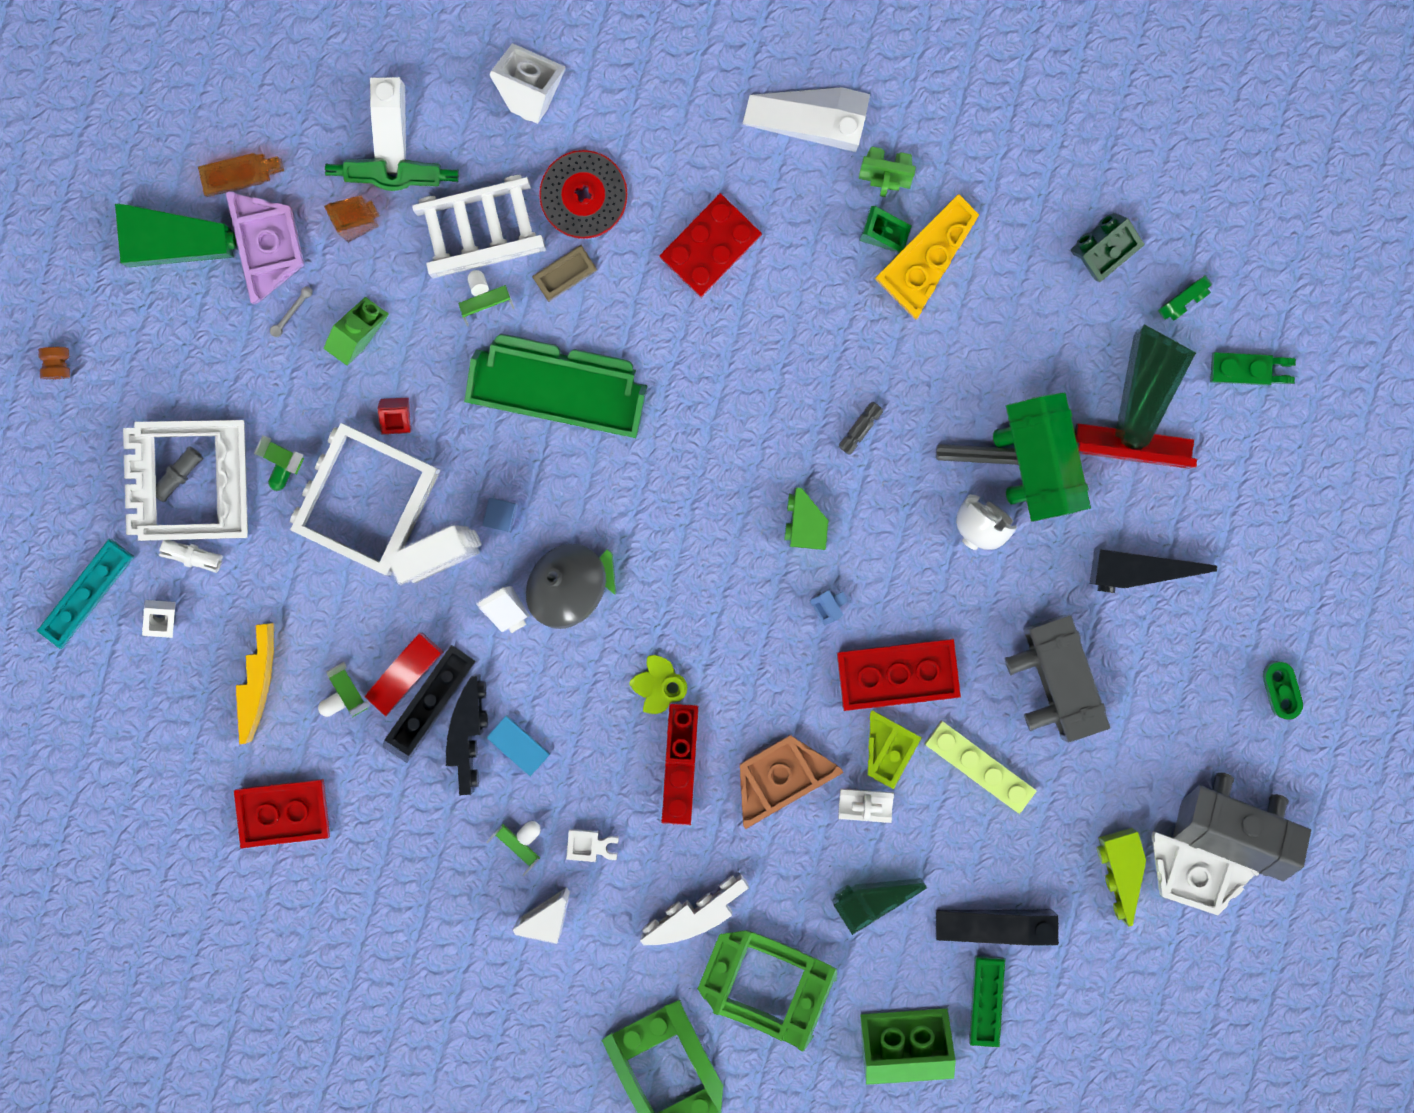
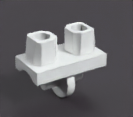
M840 788L838 819L892 823L894 793Z

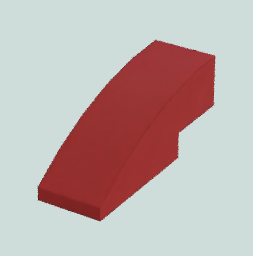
M423 632L419 633L364 697L382 714L387 716L426 674L425 672L444 651Z

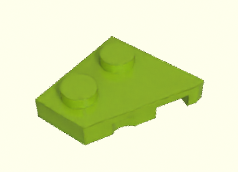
M872 710L870 713L867 775L894 789L922 737Z

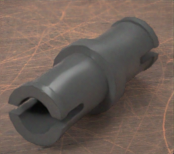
M188 446L180 458L173 465L170 464L166 468L165 475L156 484L157 499L166 502L173 491L180 484H184L188 480V474L204 459L194 448Z

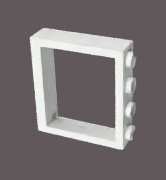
M340 423L339 428L334 427L330 433L328 443L331 445L326 455L322 453L316 463L315 469L318 472L314 480H309L304 488L302 496L305 499L301 508L296 507L290 518V523H293L290 530L381 574L390 576L393 571L386 556L405 547L441 470ZM347 436L422 471L380 562L305 526Z

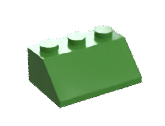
M948 1008L860 1014L866 1085L954 1079L956 1059Z

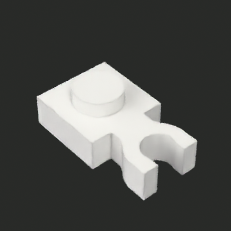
M569 829L566 860L596 862L597 854L609 860H617V853L609 852L606 846L609 843L618 844L619 836H608L604 839H598L599 831Z

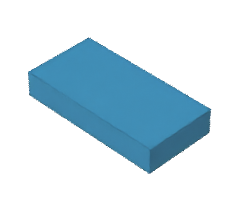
M507 715L487 737L490 742L530 777L550 755L545 748Z

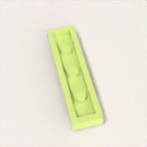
M942 720L924 743L1018 814L1023 811L1037 792V790Z

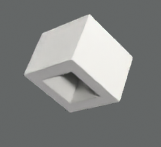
M145 600L142 636L173 638L175 602ZM154 614L165 616L162 618H157L154 616Z

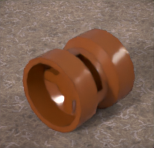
M45 347L38 349L39 359L43 361L42 367L39 369L40 379L56 380L71 378L70 368L65 363L69 358V348Z

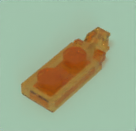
M251 153L198 167L204 196L211 197L264 184V182L270 181L269 175L283 172L284 167L282 159H279L278 156L265 159L264 154L256 155Z

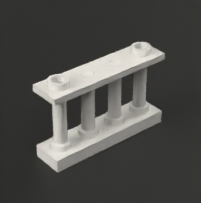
M514 175L505 178V183L436 199L435 196L424 197L418 200L419 204L412 205L413 211L417 216L425 214L435 254L432 257L433 261L426 263L428 273L432 278L546 251L542 235L536 236L535 232L531 230L522 190L531 188L527 177L522 178L521 175ZM511 193L521 235L518 236L519 240L507 243V240L503 239L494 197ZM482 200L492 242L489 248L479 250L478 246L474 244L465 204ZM454 208L463 245L462 254L450 257L449 253H446L436 213L437 211Z

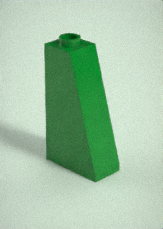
M115 204L120 263L127 267L234 258L233 249L237 248L235 232H231V228L225 224L125 204Z

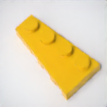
M960 194L956 195L874 278L915 320L918 319L923 307L931 297L979 214Z

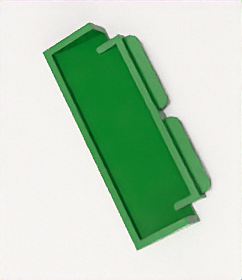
M499 334L490 344L489 352L476 349L471 357L464 402L636 438L648 385L634 383L636 370L633 369V364L628 360L577 349L571 350L568 355L560 354L559 347L554 344Z

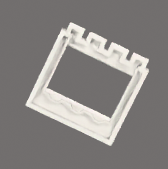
M244 420L134 422V428H123V449H135V455H124V479H136V484L125 485V508H137V514H125L126 535H138V541L248 538ZM215 436L218 524L157 525L154 437Z

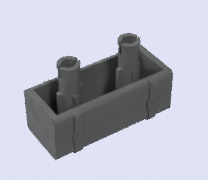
M1061 615L1023 628L1030 650L1005 657L1006 667L1010 675L1036 667L1049 702L1047 707L1030 713H1024L1029 731L1031 732L1034 729L1055 723L1061 739L1069 743L1110 729L1111 727L1105 713V705L1100 699L1080 641L1079 631L1076 630L1072 616Z
M1217 773L1214 777L1212 790L1199 785L1182 800L1173 834L1174 839L1187 843L1195 849H1202L1255 870L1261 875L1270 876L1280 881H1285L1304 867L1311 829L1284 819L1289 802L1286 797L1272 794L1269 796L1267 811L1231 798L1230 792L1234 778L1226 773Z

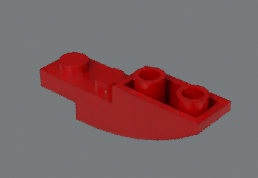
M669 704L662 824L691 826L698 705Z

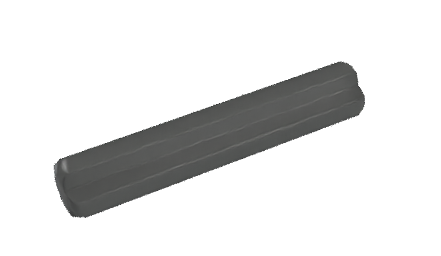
M943 444L936 447V459L939 461L1018 465L1015 448Z

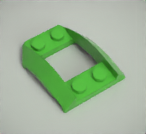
M748 930L719 934L697 989L703 999H706L711 1006L712 1013L748 1025L780 1041H785L803 1052L814 1037L812 1034L833 982L837 981V968L765 936ZM748 947L804 970L784 1020L728 998Z
M680 1000L666 1005L664 1008L602 1039V1043L637 1113L655 1112L647 1100L628 1060L678 1035L705 1089L658 1113L722 1112L724 1085L713 1068Z

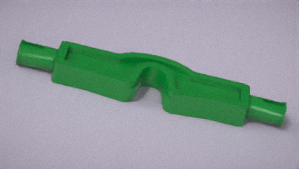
M382 158L346 159L343 164H325V176H343L344 182L372 183L388 191L403 190L410 185L437 187L441 181L459 182V169H441L439 163L400 160L397 176L391 177L387 173L386 161Z

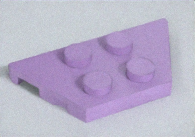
M226 192L250 302L253 305L258 304L304 266L292 208L279 203L267 202L259 198Z

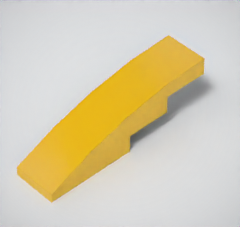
M274 623L256 625L257 653L246 655L247 683L236 685L239 744H247L253 740L264 711L273 665Z

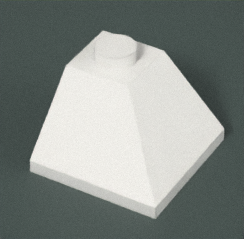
M512 43L491 70L490 77L512 113L538 124L549 108L566 67Z

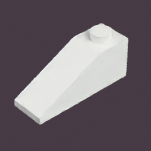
M370 78V109L375 159L382 158L386 161L388 174H397L399 161L406 159L405 85L400 78Z
M512 586L503 587L477 603L479 608L501 632L507 629L511 633L526 625L524 619L530 616Z

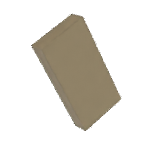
M580 245L532 277L547 301L550 302L598 270L582 245Z

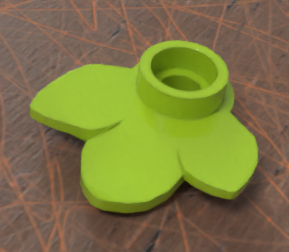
M657 655L648 656V671L636 675L629 682L631 688L638 695L646 698L643 712L649 714L664 712L670 703L681 701L688 689L686 680L674 672L672 663L666 658ZM669 683H677L679 690L676 693H670L667 689Z

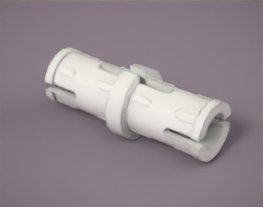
M163 540L159 550L161 551L159 553L160 557L182 562L184 566L190 568L195 566L217 573L222 564V555L204 551L194 544L189 546L172 540Z

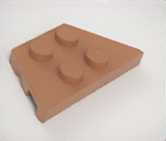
M792 735L786 736L741 762L739 765L744 828H749L843 773L842 769Z

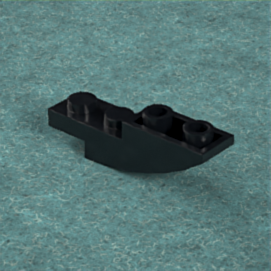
M480 674L471 676L463 688L453 711L448 730L446 766H458L459 795H471L474 792V787H479L478 769H473V758H477L478 754L477 740H472V736L481 735L483 728L488 727L487 710H482V698H486V682L481 681Z

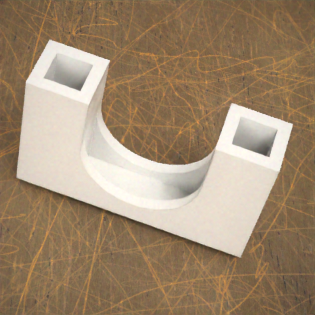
M453 525L386 556L399 585L409 581L417 583L480 554L478 547L482 544L475 530H469V527Z

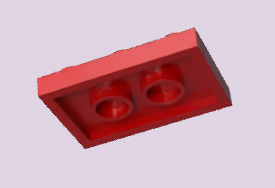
M719 193L659 255V258L702 298L762 236V233Z
M324 779L234 790L240 849L328 839L330 837Z

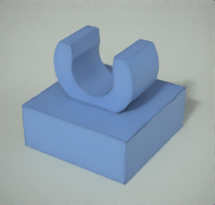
M829 590L809 601L823 624L827 625L844 616L839 607L849 600L843 591L832 596Z

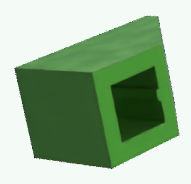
M364 297L333 325L323 349L345 365H349L363 352L389 314Z
M795 488L794 494L789 493L787 511H792V522L786 523L784 540L790 541L789 547L826 550L829 520L802 488Z

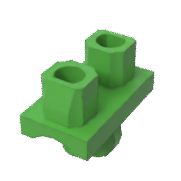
M870 147L867 156L863 157L858 179L870 181V186L880 187L879 196L886 197L888 189L899 191L900 187L910 189L916 166H912V155L900 152L896 154L895 162L884 160L885 151L882 148Z

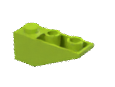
M1133 828L1098 837L1100 846L1096 847L1100 862L1102 864L1106 863L1108 874L1105 875L1107 887L1110 892L1114 891L1117 901L1113 903L1115 915L1118 920H1122L1128 927L1133 926L1146 864V857L1139 833Z

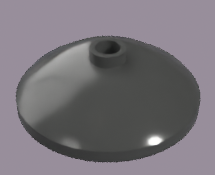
M580 544L561 545L546 553L536 563L527 581L526 602L532 616L543 625L555 629L575 626L590 616L601 601L606 585V573L601 559L591 549Z

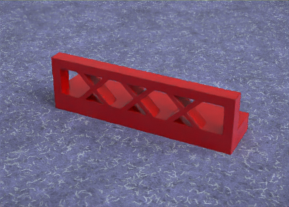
M1076 424L1075 437L1079 454L1184 469L1196 468L1197 459L1192 458L1195 439Z

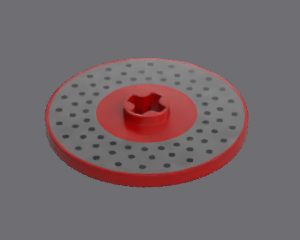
M588 150L569 152L556 159L546 170L539 191L542 211L549 223L562 234L577 239H591L610 231L622 218L628 197L624 176L617 165L608 157ZM584 187L588 188L591 198H585L583 202H580L579 196L576 194L577 190L583 191Z

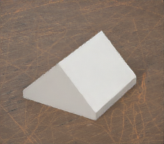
M564 888L520 917L513 928L515 935L557 944L562 932L570 894L568 888Z

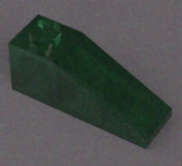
M921 878L856 884L853 887L846 885L835 892L834 895L836 897L832 899V903L853 935L926 890L927 887Z

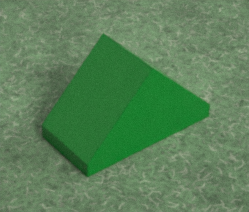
M871 206L859 241L900 253L906 246L911 225L876 206Z

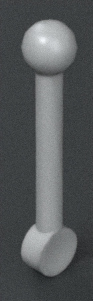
M305 286L302 288L300 297L279 324L270 328L272 336L280 337L282 335V328L302 302L312 296V289Z

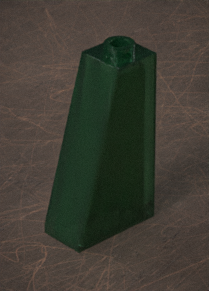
M1145 324L1133 336L1115 436L1122 439L1121 443L1134 450H1137V448L1141 450L1150 444L1196 354L1193 350Z

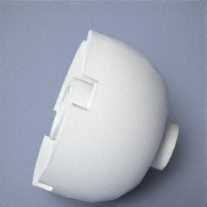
M968 495L960 506L956 518L958 530L964 537L962 542L973 550H977L978 547L984 550L999 548L1013 535L1017 526H1010L1013 522L1012 518L993 503L988 501L986 505L978 502L979 496Z

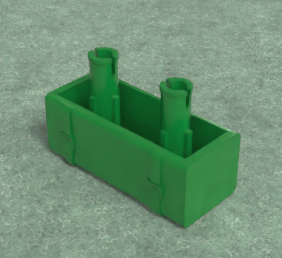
M1066 392L1040 396L1005 405L1010 427L994 430L993 440L999 448L1014 444L1023 483L1007 487V501L1011 505L1026 501L1031 522L1091 509L1088 495L1089 488L1085 482L1071 419L1073 416L1071 409L1069 410Z

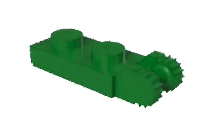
M1214 352L1212 353L1210 383L1264 386L1295 384V377L1290 375L1272 376V366H1295L1296 359L1273 358V355Z

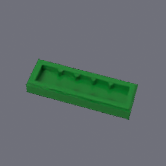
M975 956L969 1033L970 1046L1000 1047L1005 974L1004 957Z

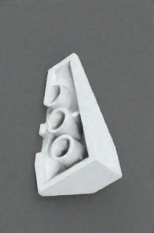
M843 87L754 94L749 96L743 125L856 152L865 122L870 94Z

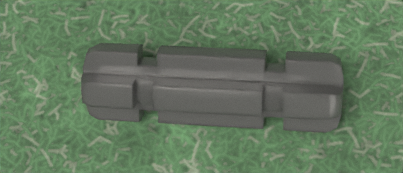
M871 402L864 410L866 413L862 414L849 430V435L845 436L840 442L839 448L846 454L850 455L858 446L857 443L862 441L875 424L873 421L878 420L883 413V409L878 404Z

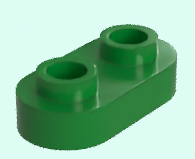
M1206 275L1202 276L1162 306L1158 312L1164 320L1169 317L1173 321L1188 311L1185 305L1193 299L1198 303L1211 293L1208 289L1212 285L1211 281Z
M1271 662L1263 671V681L1272 712L1282 719H1294L1303 710V700L1295 672L1287 663ZM1276 671L1281 673L1279 681L1273 679V674ZM1284 699L1289 701L1287 709L1281 707V702Z

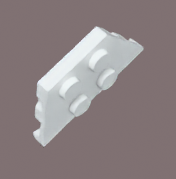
M1155 831L1152 832L1159 894L1164 898L1219 915L1228 906L1229 901L1237 897L1244 890L1243 886L1254 875H1259V872L1202 849L1190 847L1189 844Z

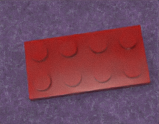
M954 639L836 652L843 711L961 698Z

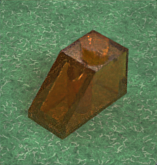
M361 195L324 206L337 233L347 242L379 227L375 218L380 215L372 200L367 202Z

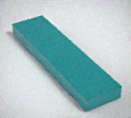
M108 539L37 629V632L59 649H63L135 556L113 539Z

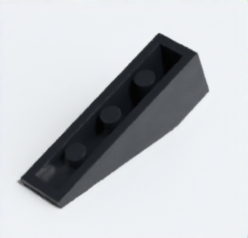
M1094 549L1090 584L1098 585L1097 591L1115 593L1116 588H1130L1216 572L1217 565Z
M451 645L384 739L383 748L408 763L476 661Z
M1052 909L936 910V940L1027 946L1059 945L1058 915Z

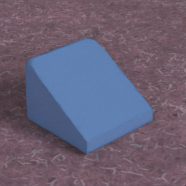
M489 498L482 526L511 532L518 504Z

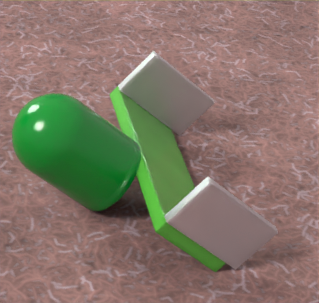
M262 435L254 454L276 464L268 484L272 490L280 491L286 486L291 473H298L304 460L302 458L303 454L295 451L292 453L270 442L271 438Z

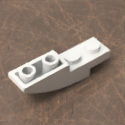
M742 874L736 878L731 875L719 885L721 889L713 896L707 893L696 902L698 907L695 909L688 900L683 904L679 901L674 903L665 911L666 917L659 922L654 919L642 928L644 933L640 938L643 945L674 943L712 929L732 916V909L728 906V903L749 888L748 882Z

